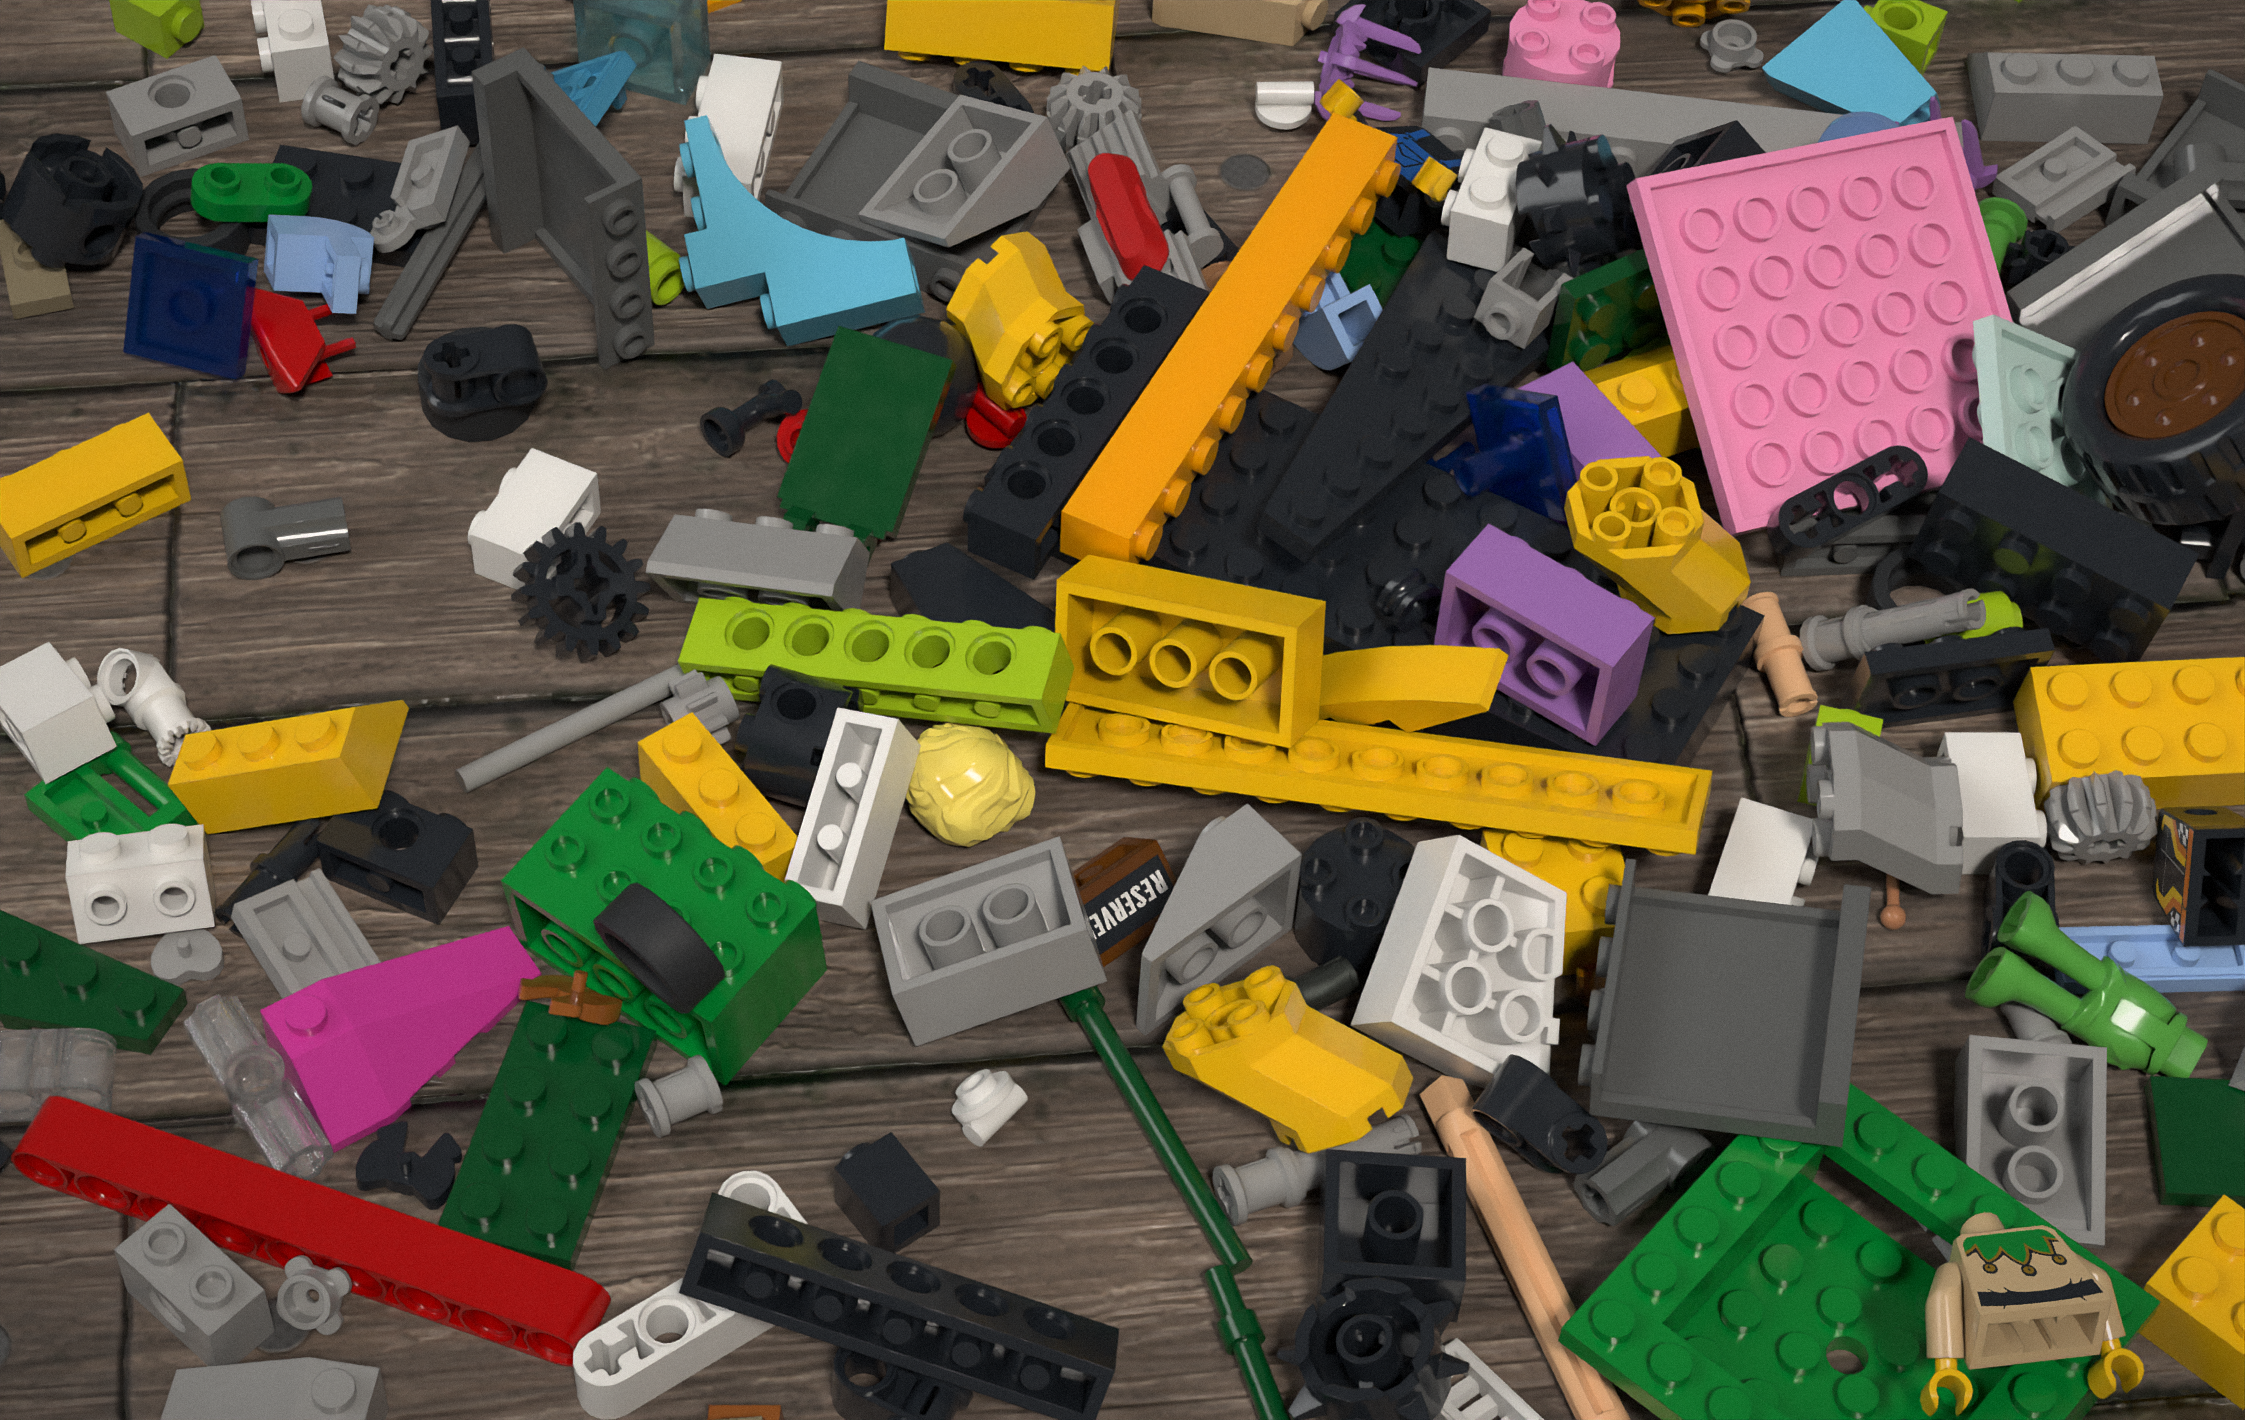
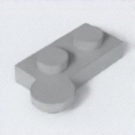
M459 126L438 131L408 142L391 194L392 200L397 205L395 212L387 210L380 213L382 219L380 220L378 217L374 219L373 229L370 232L374 237V246L379 252H392L407 243L415 230L430 229L446 221L470 141Z

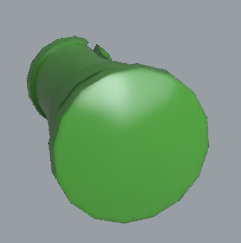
M1992 197L1980 201L1978 205L2000 275L2001 265L2009 243H2017L2022 239L2027 230L2028 220L2025 212L2016 203L2005 198Z

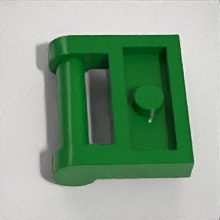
M113 731L110 733L117 747L47 784L42 780L24 794L28 809L67 842L82 840L88 835L99 832L122 835L151 831L155 827L164 824H180L185 827L199 825L169 788L168 783L131 754V745ZM103 773L116 774L158 810L149 817L100 775Z

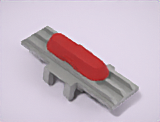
M1132 109L1065 153L1091 217L1090 221L1077 230L1098 284L1110 303H1112L1118 288L1124 283L1130 285L1143 265L1209 291L1201 268L1221 253L1224 243L1218 230L1210 227L1196 194L1197 178L1193 169L1186 164L1173 165L1160 172L1137 114ZM1174 205L1177 206L1188 236L1182 230L1173 235L1168 229L1164 232L1161 229V225L1167 222L1165 213Z

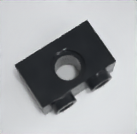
M383 790L379 806L376 809L334 815L316 840L322 871L327 880L437 925L441 924L479 867L472 828L467 827L463 821L451 814H435L410 804L403 796L391 790Z

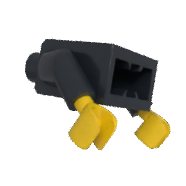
M1338 79L1323 95L1319 103L1331 114L1334 112L1368 125L1362 113L1358 110L1364 103L1363 99L1346 83ZM1419 126L1373 127L1398 137L1394 162L1401 165L1400 175L1393 192L1389 197L1380 196L1376 202L1374 216L1400 238L1434 225L1443 229L1449 228V226L1441 224L1443 206L1449 190L1459 192L1462 183H1458V175L1465 151H1452L1429 131Z

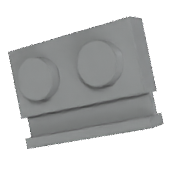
M2074 126L1999 173L1994 180L1992 194L2016 203L2031 222L2034 223L2040 220L2047 225V230L2058 233L2113 198L2120 181L2128 172L2135 175L2136 167L2130 163L2124 167L2116 161V153L2077 126Z
M320 868L311 871L308 878L298 882L292 879L234 904L231 919L282 999L321 979L380 963L379 958Z

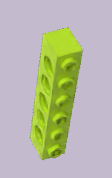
M735 596L727 597L724 600L699 597L678 659V664L684 674L696 669L697 673L702 672L706 681L720 676L735 700L761 702L759 698L761 682L766 669L770 664L862 690L864 713L1056 734L1074 671V665L1061 633H1053L1043 627L1028 626L1023 629L993 627L977 620H967L962 623L932 621L917 614H906L902 617L872 615L856 608H847L842 611L812 609L809 606L796 602H788L782 606L760 604ZM1004 669L1003 671L997 674H993L998 670Z

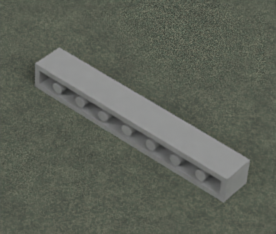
M1429 67L1421 127L1429 131L1452 151H1466L1467 148L1476 150L1484 128L1492 129L1489 121L1493 117L1492 113L1509 105L1527 100H1538L1546 125L1552 124L1566 143L1569 131L1575 133L1577 141L1603 134L1607 138L1618 164L1628 162L1633 169L1635 178H1640L1650 171L1675 140L1738 120L1760 147L1768 153L1818 143L1827 126L1843 115Z

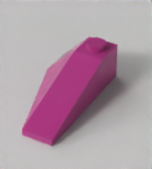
M506 926L321 979L261 1009L260 1013L270 1055L328 1146L335 1153L377 1131L380 1127L395 1122L411 1106L410 1098L434 1075L441 1078L455 1064L454 1056L478 1033L489 1032L521 1001L518 996L520 979H534L542 975L511 928Z

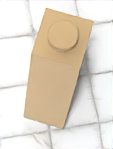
M1153 0L1152 22L1163 27L1294 46L1309 29L1314 31L1321 25L1327 14L1329 3L1328 0Z

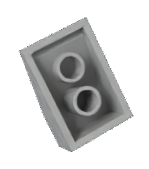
M959 95L858 215L863 223L951 247L1038 208L1071 167L1048 117Z
M1249 804L1244 805L1227 818L1220 816L1214 819L1202 830L1142 952L1136 1028L1144 1036L1183 1009V999L1190 992L1202 985L1220 982L1292 929L1302 854Z
M1969 1035L1955 1060L1954 1136L1956 1158L2084 1248L2103 1249L2105 1246L2107 1047Z
M303 1357L177 1369L160 1420H386L389 1407L380 1368Z

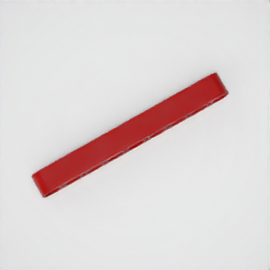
M49 1096L44 1100L11 1155V1161L15 1168L24 1176L42 1186L148 1222L170 1204L217 1247L281 1269H285L287 1262L299 1255L309 1257L313 1265L327 1270L336 1267L342 1268L348 1273L352 1281L350 1293L562 1366L573 1367V1352L578 1342L600 1326L611 1303V1297L602 1285L577 1272L61 1096Z

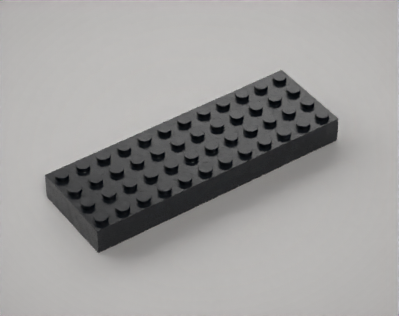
M1263 389L1259 393L1252 390L1246 399L1245 411L1239 426L1232 434L1225 431L1219 440L1218 452L1210 470L1206 475L1198 473L1192 481L1190 495L1181 514L1177 518L1169 516L1163 525L1160 543L1152 558L1148 561L1141 558L1138 563L1140 565L1326 601L1323 656L1336 652L1386 646L1434 645L1441 600L1436 610L1424 623L1411 631L1402 632L1393 624V616H1384L1377 607L1378 598L1385 586L1397 574L1413 567L1420 569L1426 577L1425 583L1435 584L1442 593L1446 571L1488 523L1510 536L1524 540L1531 548L1565 567L1579 571L1586 579L1620 597L1617 583L1574 549L1569 527L1427 463L1421 466L1308 564L1303 563L1256 529L1264 508L1320 415ZM1052 391L1050 392V394L1047 396V398L1043 401V403H1042L1041 405H1044V404L1046 403V401L1048 400V398L1051 396ZM1024 427L1011 442L1010 446L1014 447L1023 435ZM995 464L984 477V488L993 477ZM1060 544L1051 555L1072 566L1081 561L1060 552ZM1735 605L1729 612L1728 620L1718 631L1667 634L1653 626L1637 696L1596 746L1496 689L1489 711L1420 730L1435 735L1689 767L1753 662V653L1757 647L1765 615L1743 605H1740L1738 608Z

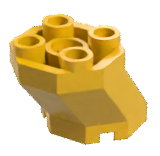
M1027 231L1002 235L990 247L999 254L988 264L977 258L966 269L946 308L947 318L956 324L951 326L967 338L973 349L980 380L987 396L1004 410L1031 405L1039 396L1045 400L1053 390V385L1060 369L1066 363H1070L1075 352L1082 348L1085 336L1094 324L1091 319L1085 316L1084 305L1066 292L1045 245Z
M1649 456L1600 459L1596 462L1588 463L1581 470L1579 480L1567 492L1564 507L1574 549L1617 583L1621 598L1632 601L1640 609L1655 617L1653 626L1667 634L1718 631L1728 620L1731 609L1735 605L1738 608L1747 598L1751 581L1740 542L1700 508L1694 483L1682 476L1680 466L1666 457L1651 458Z
M1274 965L1260 968L1242 981L1221 987L1217 983H1209L1190 992L1183 999L1186 1011L1175 1018L1162 1046L1175 1070L1268 1118L1281 1142L1290 1145L1293 1138L1298 1149L1307 1154L1354 1142L1373 1130L1367 1119L1373 1113L1383 1108L1387 1118L1403 1108L1413 1081V1076L1402 1055L1307 1006L1297 984L1285 979L1281 969Z

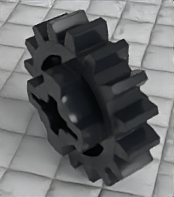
M581 522L573 523L565 530L564 534L558 527H554L541 537L542 543L536 540L526 548L523 554L529 562H523L513 571V576L525 583V586L520 587L511 594L513 602L526 604L528 612L518 620L520 626L533 623L538 626L540 630L534 640L537 646L544 644L549 639L557 642V658L563 659L574 648H577L581 662H588L597 656L598 650L605 657H608L621 648L620 641L627 643L639 633L638 628L633 622L640 621L649 613V608L638 602L637 598L651 590L650 583L636 581L633 574L644 565L642 560L633 559L627 562L622 554L625 552L628 542L623 538L612 546L607 544L606 528L603 526H599L588 537L585 535ZM561 556V563L556 566L557 574L551 579H545L552 561ZM616 605L612 620L606 627L602 628L601 622L607 619L606 609Z

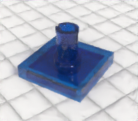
M149 232L135 236L123 352L231 379L243 376L246 371L259 259Z
M1484 384L1467 391L1466 396L1479 452L1455 461L1453 471L1459 488L1468 496H1476L1481 491L1489 489L1490 492L1547 518L1567 521L1564 510L1567 492L1577 482L1558 396Z

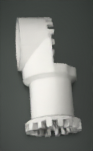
M123 648L112 650L104 657L99 666L97 685L103 691L109 704L124 707L138 728L149 731L157 743L158 757L162 763L169 767L172 764L175 765L185 735L211 731V728L206 721L193 716L186 706L184 690L179 684L171 680L159 663V659L153 657L152 654ZM134 663L137 677L133 689L126 695L123 690L125 688L123 678H126L127 675L125 671Z

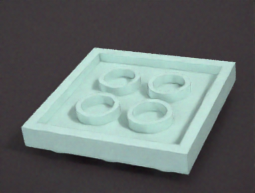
M1994 314L1973 321L1975 345L1972 350V359L1978 376L1980 403L1977 407V417L1982 428L1983 444L2113 510L2112 501L2106 497L2071 446L2062 421V403L2066 382L2081 352Z

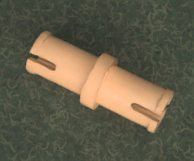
M1773 592L1757 593L1745 599L1741 604L1765 615L1757 647L1753 653L1755 664L1759 671L1767 674L1779 705L1780 714L1785 717L1802 715L1812 710L1818 703L1816 691L1813 690L1801 661L1803 658V646L1797 636L1791 635L1779 606L1777 595Z

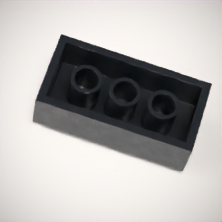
M1969 437L1941 486L1907 556L1922 563L1930 572L1939 576L1949 577L1970 589H1975L1978 593L2002 591L2011 602H2015L2018 605L2023 616L2033 620L2041 629L2048 628L2051 634L2066 637L2091 650L2099 659L2107 663H2126L2140 661L2170 612L2199 553Z

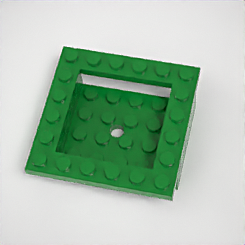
M1850 1083L1842 1147L1739 1134L1562 1326L1558 1342L1661 1420H2082L2098 1399L2089 1387L2087 1376L2092 1364L2101 1359V1354L1972 1370L1968 1369L1964 1359H1957V1370L1965 1374L1971 1382L1973 1388L1972 1399L1962 1413L1956 1416V1399L1954 1394L1947 1388L1937 1387L1936 1390L1939 1396L1937 1411L1932 1416H1928L1924 1412L1920 1402L1921 1392L1935 1374V1359H1927L1925 1304L1937 1270L1814 1182L1823 1154L1950 1245H1953V1240L1960 1236L1963 1224L1972 1216L1983 1212L1997 1215L2005 1229L2040 1225L2054 1229L2073 1252L2100 1267L2109 1275L2126 1336L2119 1338L2122 1348L2127 1349L2155 1315L2161 1301ZM1834 1350L1849 1351L1861 1361L1863 1370L1856 1374L1841 1373L1830 1365L1826 1354Z

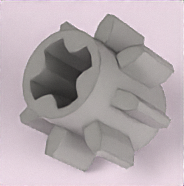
M695 669L668 682L674 697L660 703L661 712L667 725L693 712L720 745L732 740L726 725L738 720L740 715L728 686L720 676L706 681L702 672L697 673Z

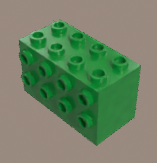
M608 767L604 769L501 880L515 929L524 949L562 975L574 977L575 970L587 972L586 987L599 994L622 1000L620 1013L622 1016L637 1026L656 1030L657 1040L688 1060V1058L695 1055H701L707 1062L715 1079L725 1086L827 971L817 903L803 886L793 880L781 882L766 872L761 862L747 849L739 845H734L732 848L728 847L714 838L709 828L697 816L687 811H682L680 814L676 813L661 803L655 791L645 782L635 777L626 780ZM639 883L664 900L701 936L724 968V979L689 1013H679L654 995L621 963L595 929L593 920L629 884Z

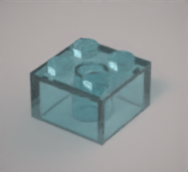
M573 0L579 63L625 50L637 65L624 84L626 90L682 105L687 104L698 84L699 77L703 75L710 62L707 0Z

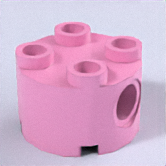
M1528 0L1525 6L1518 9L1510 22L1508 49L1503 63L1502 76L1613 88L1615 58L1620 50V30L1615 23L1616 12L1611 6L1602 2L1590 3L1585 0Z

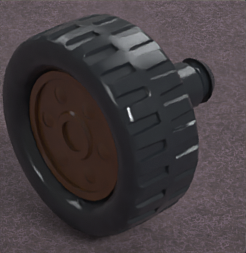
M2209 274L2171 283L2141 297L2116 314L2093 336L2078 356L2070 371L2062 403V421L2065 425L2066 436L2080 461L2106 497L2128 515L2156 524L2190 525L2216 520L2245 509L2244 275Z

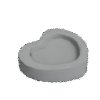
M204 929L166 933L156 944L151 954L150 965L155 977L180 986L190 979L202 981L214 979L221 973L225 957L219 941L210 932Z

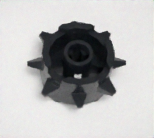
M1552 124L1545 125L1543 127V150L1528 154L1530 159L1519 162L1517 165L1515 182L1519 214L1531 212L1534 227L1540 239L1530 241L1529 244L1540 262L1551 270L1568 266L1571 276L1576 277L1579 264L1587 273L1602 266V257L1634 249L1638 245V231L1631 217L1630 197L1626 187L1627 184L1636 178L1628 162L1618 164L1616 157L1611 151L1609 142L1603 134L1577 141L1575 133L1569 131L1566 143Z
M1381 1277L1352 1279L1342 1283L1344 1292L1336 1296L1330 1293H1321L1315 1296L1318 1309L1316 1310L1314 1304H1312L1305 1311L1295 1332V1345L1279 1348L1277 1358L1298 1366L1305 1381L1302 1389L1288 1409L1289 1414L1294 1420H1305L1320 1417L1321 1420H1433L1441 1413L1451 1390V1376L1467 1373L1470 1363L1447 1354L1441 1340V1335L1457 1311L1450 1300L1423 1304L1413 1296L1411 1288L1404 1283Z

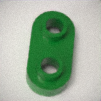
M212 163L199 168L194 173L190 201L198 214L213 221L268 222V215L304 216L310 208L312 182L309 176L301 169L284 163Z

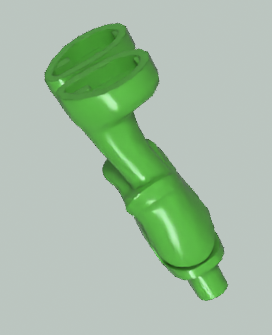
M2025 892L2005 916L1999 928L1998 940L2011 949L2044 961L2089 989V991L2079 999L2036 971L2021 957L2004 947H1998L1989 952L1977 966L1967 984L1965 998L1978 1006L1989 1009L2008 1001H2016L2027 1005L2059 1023L2062 1030L2074 1034L2088 1043V1046L2107 1047V1063L2118 1066L2121 1070L2130 1068L2141 1069L2151 1076L2160 1071L2168 1077L2189 1078L2207 1046L2208 1039L2186 1026L2187 1015L2176 1012V1007L2161 993L2122 969L2120 964L2111 958L2103 956L2099 960L2071 940L2057 927L2049 904L2033 892Z

